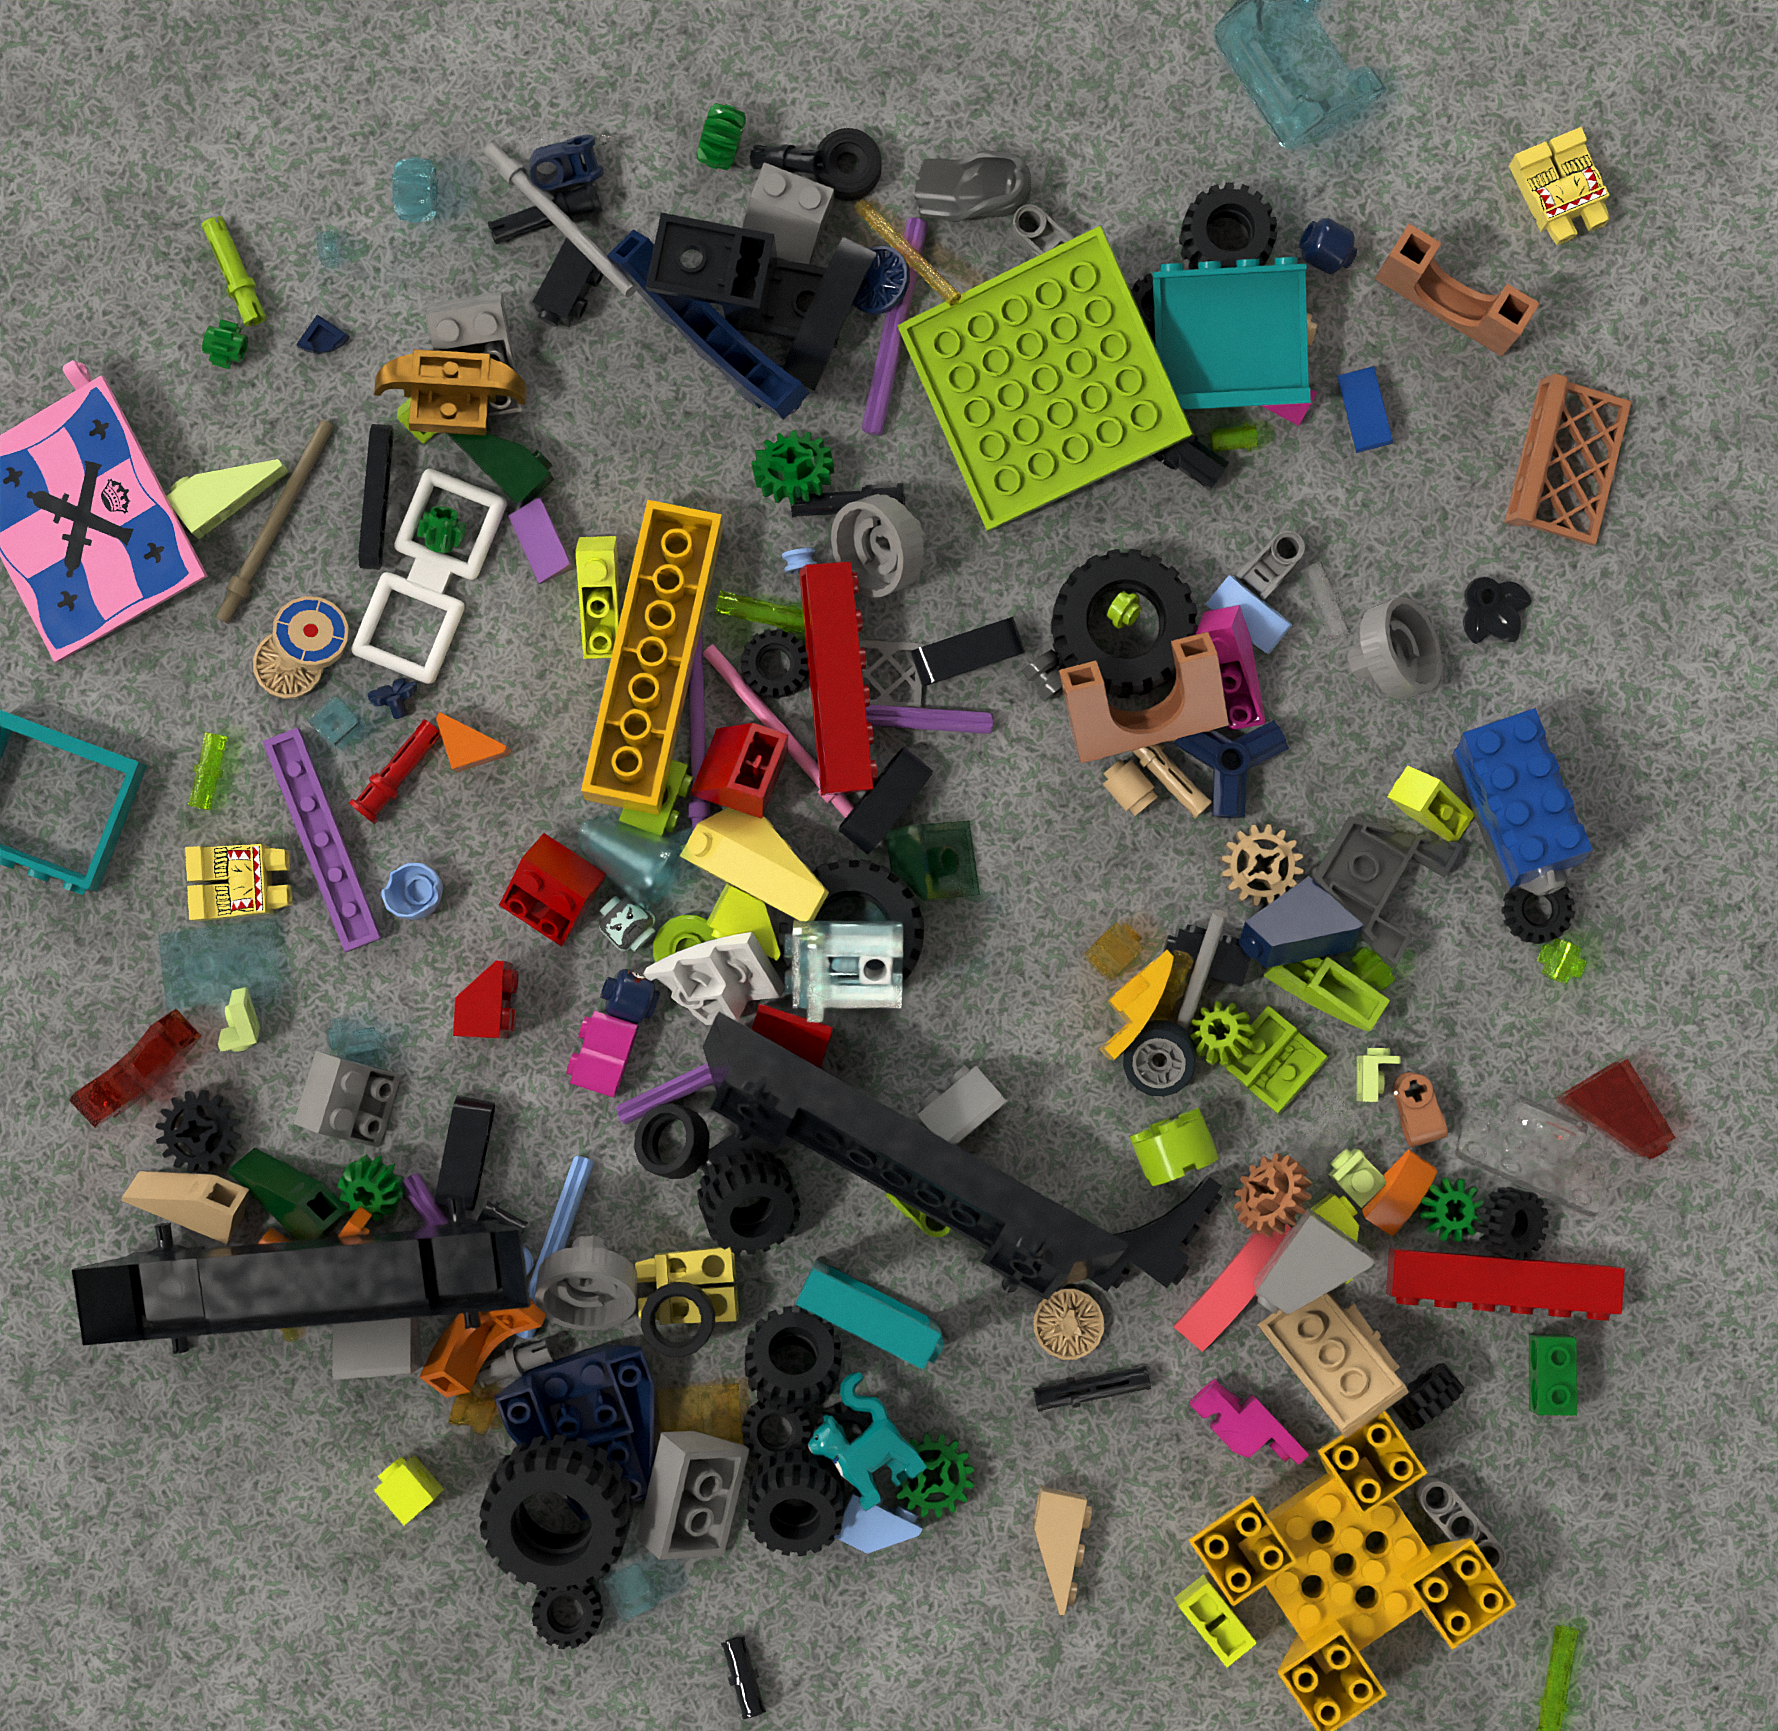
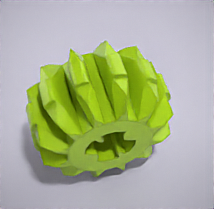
M1220 1001L1215 1002L1214 1012L1212 1013L1206 1007H1202L1200 1011L1204 1019H1193L1191 1023L1198 1030L1190 1034L1193 1042L1198 1044L1195 1048L1196 1054L1199 1057L1206 1055V1061L1210 1065H1214L1220 1058L1224 1067H1229L1231 1063L1230 1056L1233 1055L1237 1060L1243 1061L1244 1055L1240 1049H1252L1253 1043L1247 1037L1255 1034L1253 1025L1247 1024L1250 1019L1246 1011L1238 1013V1007L1235 1003L1229 1004L1224 1010ZM1226 1028L1229 1034L1224 1033L1226 1038L1218 1040L1215 1035H1220L1219 1030Z

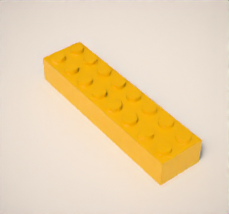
M647 500L581 792L586 801L660 815L723 533L722 514Z

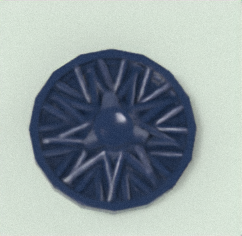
M884 245L869 248L876 252L877 255L853 303L861 312L872 315L885 313L897 306L905 296L910 283V267L906 258L895 248Z

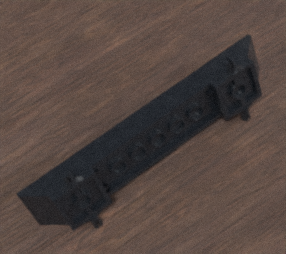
M717 1013L703 1045V1051L717 1092L711 1109L737 1125L734 1135L738 1138L741 1133V1141L747 1140L750 1134H753L778 1147L784 1135L956 1231L986 1249L980 1262L1004 1277L1002 1288L1006 1290L1010 1286L1008 1293L1016 1291L1018 1286L1048 1300L1059 1286L1104 1275L1126 1250L1129 1243L725 1014Z
M464 1196L447 1198L451 1220L443 1225L424 1226L419 1230L210 1249H205V1246L186 1248L173 1244L170 1222L156 1224L154 1227L158 1247L152 1251L133 1252L125 1257L72 1269L82 1344L84 1346L171 1338L172 1352L177 1354L178 1352L184 1353L189 1351L187 1337L460 1313H464L465 1329H470L471 1327L472 1329L482 1326L479 1312L529 1308L531 1306L521 1228L499 1224L498 1220L477 1221L466 1218ZM142 1315H143V1316L147 1319V1321H149L153 1326H151V1327H143Z

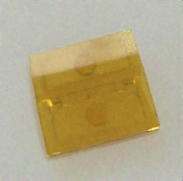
M739 1383L657 1389L660 1434L662 1432L695 1431L743 1445Z

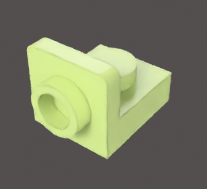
M247 987L232 990L229 1005L225 1006V1015L229 1027L221 1030L218 1046L220 1051L232 1050L238 1052L246 1050L257 1043L260 1025Z
M1367 1048V1055L1357 1056V1101L1378 1102V1094H1383L1385 1086L1383 1071H1378V1064H1401V1056H1390V1048Z
M1346 1148L1330 1163L1334 1169L1328 1175L1360 1208L1387 1184L1384 1176L1365 1158V1154L1360 1149L1354 1148L1350 1152Z

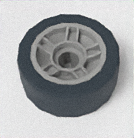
M1153 1020L1147 1022L1132 1043L1124 1050L1123 1068L1127 1079L1137 1090L1149 1096L1165 1097L1178 1093L1188 1085L1195 1071L1196 1052L1194 1042L1183 1027L1171 1021ZM1157 1053L1164 1054L1166 1056L1164 1063L1159 1064V1060L1153 1057V1055Z

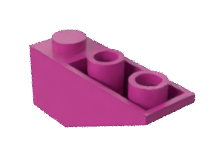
M1240 605L1204 612L1195 634L1209 632L1216 649L1229 731L1264 725L1266 721L1253 647Z

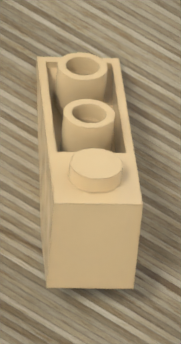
M139 1171L122 1196L121 1201L228 1244L244 1217L249 1189L211 1174Z
M1040 1486L1033 1527L1060 1615H1065L1067 1605L1074 1606L1077 1583L1072 1582L1074 1567L1081 1568L1085 1545L1079 1544L1082 1529L1088 1530L1092 1507L1086 1505L1087 1499L1085 1495Z

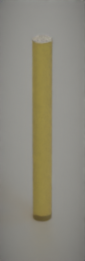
M865 199L860 200L855 205V211L892 248H895L903 255L906 262L950 306L958 303L961 294Z

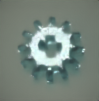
M421 157L400 159L395 164L394 173L392 174L393 183L391 189L394 211L400 220L414 223L430 221L435 216L438 205L439 191L436 168L431 160L422 159Z

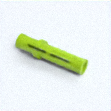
M217 216L216 219L211 217L201 224L202 230L210 243L228 285L226 292L229 298L234 299L244 326L251 327L252 324L257 326L263 323L267 316L254 289L257 287L253 278L248 276L240 255L227 229L224 217Z

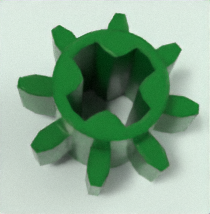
M220 319L218 328L213 326L207 328L203 338L202 351L210 355L209 361L212 362V365L230 369L232 361L238 363L243 361L247 351L248 337L240 334L242 328L238 327L237 323Z
M436 506L430 510V513L424 512L423 519L419 520L417 536L426 538L425 545L429 550L437 553H448L453 550L454 546L460 547V542L465 537L466 523L458 522L459 515L456 510L446 506Z

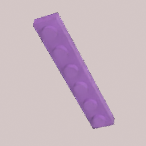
M297 727L262 741L344 952H350L382 939L301 729Z

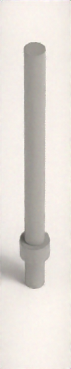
M494 142L485 147L484 154L500 169V175L510 185H516L625 297H631L636 292L637 286L526 175V168L517 159H510Z

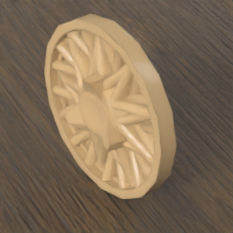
M272 634L266 636L257 646L253 657V672L259 685L269 694L282 699L299 698L310 693L320 682L324 668L305 670L306 667L297 665L295 667L288 664L277 653L272 640Z
M1061 1288L1058 1292H1054L1048 1300L1044 1298L1038 1304L1033 1316V1331L1039 1345L1049 1355L1062 1360H1077L1090 1354L1099 1344L1104 1332V1316L1099 1304L1088 1293L1075 1288Z

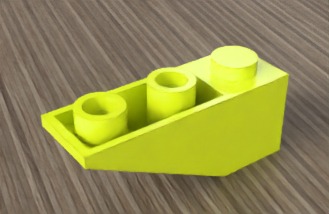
M579 537L575 552L583 659L611 658L620 622L617 537Z

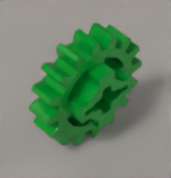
M792 430L789 438H784L781 433H778L776 442L773 443L765 440V450L755 451L756 460L752 461L751 464L755 485L757 488H762L764 497L774 493L776 503H780L784 497L789 498L790 505L795 504L797 497H802L805 502L810 501V493L814 492L821 495L823 494L822 485H830L832 483L830 474L835 473L831 449L830 447H824V441L821 437L812 441L810 432L805 433L803 437H798L796 430Z
M925 1432L924 1442L918 1443L912 1437L909 1439L910 1444L916 1449L918 1454L926 1450H940L935 1457L923 1458L921 1455L919 1456L929 1470H933L941 1464L939 1474L942 1480L938 1482L933 1479L925 1486L926 1473L922 1471L917 1475L918 1482L913 1490L909 1486L908 1480L905 1479L900 1484L902 1488L896 1493L898 1500L905 1497L909 1498L907 1504L909 1511L918 1505L921 1507V1517H926L929 1509H934L937 1518H940L943 1507L947 1506L954 1513L956 1511L954 1503L956 1499L963 1502L968 1500L962 1490L963 1488H973L974 1482L966 1478V1475L974 1472V1466L964 1465L963 1462L969 1457V1453L967 1450L960 1453L956 1451L959 1445L957 1439H954L948 1445L945 1443L944 1433L940 1432L937 1441H931L929 1433ZM953 1459L959 1470L957 1483L948 1475V1468ZM942 1492L946 1495L944 1498L937 1500L926 1499L931 1493Z

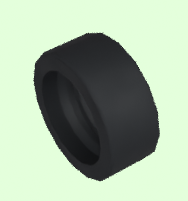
M660 1104L649 1110L639 1122L635 1133L634 1150L638 1162L646 1171L669 1179H684L695 1173L704 1163L709 1151L710 1133L706 1122L697 1112L675 1104ZM678 1119L684 1124L686 1142L682 1153L677 1159L666 1164L661 1161L658 1152L659 1138L664 1128L670 1122Z
M672 1282L661 1286L648 1297L641 1311L640 1326L645 1340L655 1351L667 1357L682 1358L696 1353L708 1342L715 1327V1311L711 1299L701 1288L688 1282ZM675 1296L685 1297L693 1301L701 1315V1324L697 1334L684 1342H672L664 1338L658 1331L655 1323L656 1312L659 1306L666 1299Z

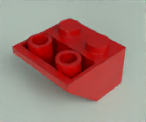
M755 723L716 728L691 789V796L762 819L787 757L788 734Z
M543 833L522 857L499 906L562 947L597 895L607 874Z
M496 960L455 997L453 1036L509 1039V1031L515 1032L517 1012L516 1009L510 1008L511 993H517L519 973L512 969L513 963Z

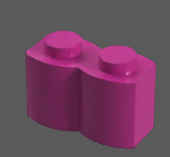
M594 1011L592 1018L585 1016L578 1038L584 1039L579 1054L573 1052L566 1074L572 1076L570 1083L616 1098L639 1030V1025Z

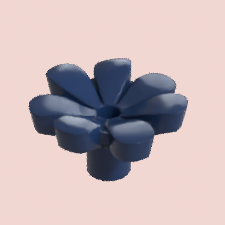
M399 678L393 681L392 687L390 685L379 687L377 690L370 691L367 697L374 706L385 705L390 707L393 718L399 719L407 715L404 701L414 695L417 691L416 682L406 683L405 678Z

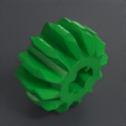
M715 103L710 107L696 155L699 162L707 164L708 167L714 169L728 170L732 167L746 123V116L743 111L727 104Z
M366 1154L358 1161L350 1162L344 1169L345 1172L337 1185L342 1190L339 1200L349 1202L348 1212L357 1210L361 1206L371 1213V1218L377 1222L384 1215L389 1216V1214H392L397 1209L398 1203L403 1198L405 1192L400 1186L403 1183L404 1176L394 1174L395 1164L386 1166L383 1163L382 1155L372 1160Z
M1442 1178V1191L1436 1185L1431 1184L1428 1190L1434 1198L1423 1197L1420 1202L1430 1206V1210L1419 1213L1420 1219H1433L1427 1225L1426 1231L1434 1233L1440 1228L1438 1236L1441 1241H1447L1452 1233L1454 1241L1462 1242V1229L1469 1235L1474 1236L1476 1229L1471 1225V1221L1483 1223V1220L1478 1219L1479 1215L1474 1213L1475 1209L1483 1208L1482 1204L1484 1201L1471 1200L1476 1196L1478 1189L1471 1186L1464 1191L1465 1180L1458 1178L1453 1186L1449 1178ZM1447 1202L1455 1204L1458 1202L1459 1205L1456 1207V1212L1459 1215L1456 1218L1445 1216L1449 1211L1446 1206Z

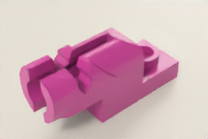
M1213 1379L1189 1401V1405L1203 1419L1208 1418L1211 1414H1216V1418L1211 1421L1210 1428L1236 1454L1250 1458L1272 1438L1274 1441L1269 1446L1284 1462L1291 1458L1299 1465L1309 1456L1305 1449L1252 1394L1240 1404L1239 1401L1241 1399L1224 1388L1216 1379Z

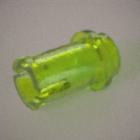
M1244 422L1241 427L1210 429L1212 451L1215 453L1246 448L1247 452H1250L1251 448L1258 447L1256 425H1249L1248 422Z

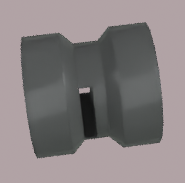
M1052 649L1039 656L1022 670L1028 681H1034L1037 685V693L1044 702L1063 689L1059 670L1062 668L1058 664L1059 658Z

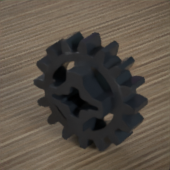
M201 1090L197 1099L193 1091H186L185 1101L179 1097H173L171 1102L174 1109L164 1108L160 1111L167 1119L166 1122L157 1123L155 1128L164 1131V1136L156 1139V1143L167 1144L168 1148L162 1156L164 1158L175 1156L174 1167L181 1168L185 1163H188V1172L194 1173L197 1171L199 1164H201L203 1171L208 1172L212 1171V1161L219 1166L226 1164L225 1157L223 1156L224 1152L235 1154L237 1150L230 1143L231 1140L241 1139V1134L233 1132V1126L240 1124L241 1120L230 1118L229 1114L235 1108L233 1105L221 1106L224 1096L216 1095L212 1100H209V1090ZM202 1106L213 1110L219 1119L213 1120L206 1116ZM183 1113L184 1120L180 1127L175 1129L176 1122ZM197 1125L213 1126L212 1129L206 1130V1133H202L200 1138L197 1136H184L185 1133L197 1128ZM222 1133V1139L214 1150L212 1143L217 1135ZM184 1143L191 1147L192 1153L195 1156L184 1152L178 1144Z

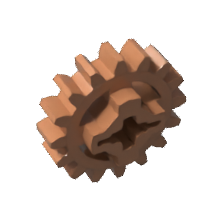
M1274 1153L1272 1160L1265 1156L1261 1157L1260 1167L1257 1168L1252 1164L1249 1166L1251 1175L1240 1178L1244 1187L1243 1189L1236 1190L1234 1194L1241 1198V1201L1234 1205V1209L1240 1212L1237 1219L1257 1235L1262 1233L1267 1237H1271L1274 1230L1281 1235L1284 1234L1285 1224L1287 1223L1295 1226L1297 1224L1295 1215L1297 1213L1305 1214L1306 1209L1302 1207L1303 1201H1308L1312 1197V1195L1305 1191V1189L1312 1185V1181L1305 1177L1308 1170L1290 1156L1286 1155L1283 1157L1278 1153Z

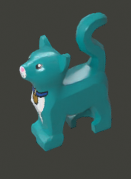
M852 1372L842 1381L840 1396L843 1403L852 1410L870 1412L873 1417L872 1424L856 1439L848 1442L843 1427L832 1416L826 1414L823 1416L824 1423L815 1430L812 1439L808 1443V1447L814 1455H823L833 1461L840 1475L861 1493L859 1504L864 1511H868L881 1501L877 1486L872 1477V1473L884 1464L889 1466L892 1471L890 1479L897 1487L908 1477L913 1479L924 1471L927 1466L916 1449L901 1436L890 1419L886 1406L877 1397L859 1396L856 1394L855 1388L864 1377L860 1372Z

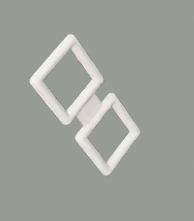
M431 468L423 472L394 543V547L398 552L416 559L407 579L390 572H385L381 575L351 648L355 656L426 684L435 682L465 609V605L461 600L444 593L453 573L469 580H474L478 577L507 507V500L503 496ZM434 486L490 507L468 562L444 553L433 552L426 546L412 541ZM391 590L447 611L425 667L369 645Z

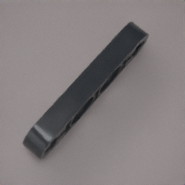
M372 424L370 428L358 554L359 567L361 569L380 570L382 566L394 438L392 425Z

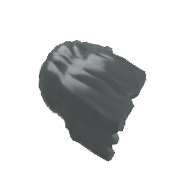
M983 150L961 160L924 159L918 173L920 179L916 181L914 197L919 207L918 212L923 217L946 220L953 223L977 216L1005 217L1016 213L1017 209L1028 202L1031 192V173L1027 164L1020 156L998 151Z

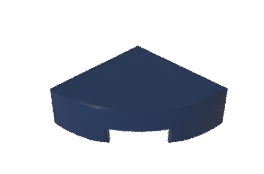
M317 314L296 345L306 352L323 354L340 348L350 337Z

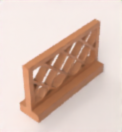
M1554 373L1541 379L1539 382L1504 523L1515 526H1528L1593 546L1597 542L1632 401L1568 382V377ZM1567 392L1578 395L1586 410L1571 417L1564 405ZM1591 400L1597 401L1598 403L1593 405ZM1604 404L1619 408L1615 424L1608 428L1604 426L1596 411L1597 408ZM1589 414L1598 433L1584 441L1574 422ZM1561 417L1564 420L1562 424H1560ZM1567 426L1577 446L1562 453L1556 442V436L1559 430ZM1613 430L1612 437H1610L1608 432ZM1601 437L1608 449L1606 459L1597 464L1587 445ZM1580 450L1590 469L1575 477L1565 457ZM1552 453L1555 456L1553 460H1551ZM1558 462L1568 481L1553 489L1547 478V472L1550 466ZM1604 466L1603 473L1599 469ZM1592 473L1599 484L1597 495L1588 500L1578 480ZM1571 485L1580 505L1566 512L1556 493ZM1543 488H1544L1546 494L1542 496V492H1543ZM1548 498L1559 516L1551 522L1536 519L1539 504ZM1593 502H1595L1594 509L1591 506ZM1581 509H1584L1590 520L1587 534L1576 531L1569 516ZM1562 521L1564 527L1556 524Z

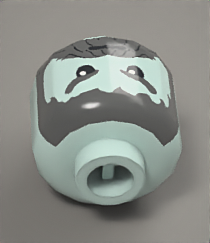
M630 895L622 900L615 896L600 910L604 918L600 922L599 929L620 951H626L631 948L636 952L656 932L653 928L655 923L654 915L635 896Z

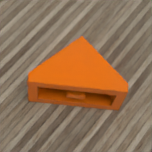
M441 712L436 717L451 768L456 773L507 757L511 751L506 745Z

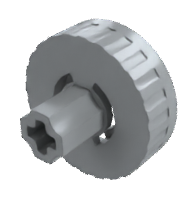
M875 494L851 502L838 512L831 531L834 559L836 563L851 562L852 571H856L858 575L859 593L875 598L889 595L913 584L921 572L925 533L921 528L920 521L914 518L898 500L888 495ZM881 520V525L877 526V521Z
M1397 597L1369 608L1364 613L1360 624L1361 646L1350 649L1348 652L1347 660L1350 663L1352 674L1358 680L1372 677L1382 691L1396 700H1405L1433 690L1441 678L1442 655L1436 632L1424 611L1414 601L1406 597Z
M595 1235L579 1236L574 1240L572 1248H565L554 1252L540 1264L537 1274L536 1305L546 1313L547 1319L563 1327L576 1330H601L616 1326L627 1320L635 1310L637 1271L634 1269L633 1264L624 1256L607 1250V1247L604 1245V1239ZM564 1278H568V1283H569L570 1285H568V1284L566 1283V1281L564 1280Z

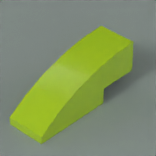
M1318 957L1270 967L1263 975L1311 1006L1367 1032L1373 1029L1390 1001L1329 957H1326L1324 960Z

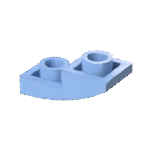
M1228 575L1206 603L1211 610L1240 605L1251 642L1266 654L1273 650L1292 626L1270 604L1260 600L1237 578Z

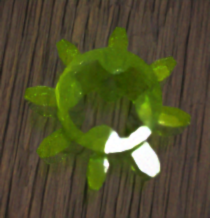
M1558 938L1555 939L1553 946L1549 944L1542 945L1536 959L1537 962L1544 964L1541 974L1563 984H1568L1571 977L1575 979L1577 977L1581 978L1587 961L1579 958L1583 949Z
M1362 947L1350 959L1355 965L1350 973L1372 988L1376 987L1380 992L1384 991L1396 980L1390 973L1393 969L1388 967L1373 950L1370 952L1367 947Z

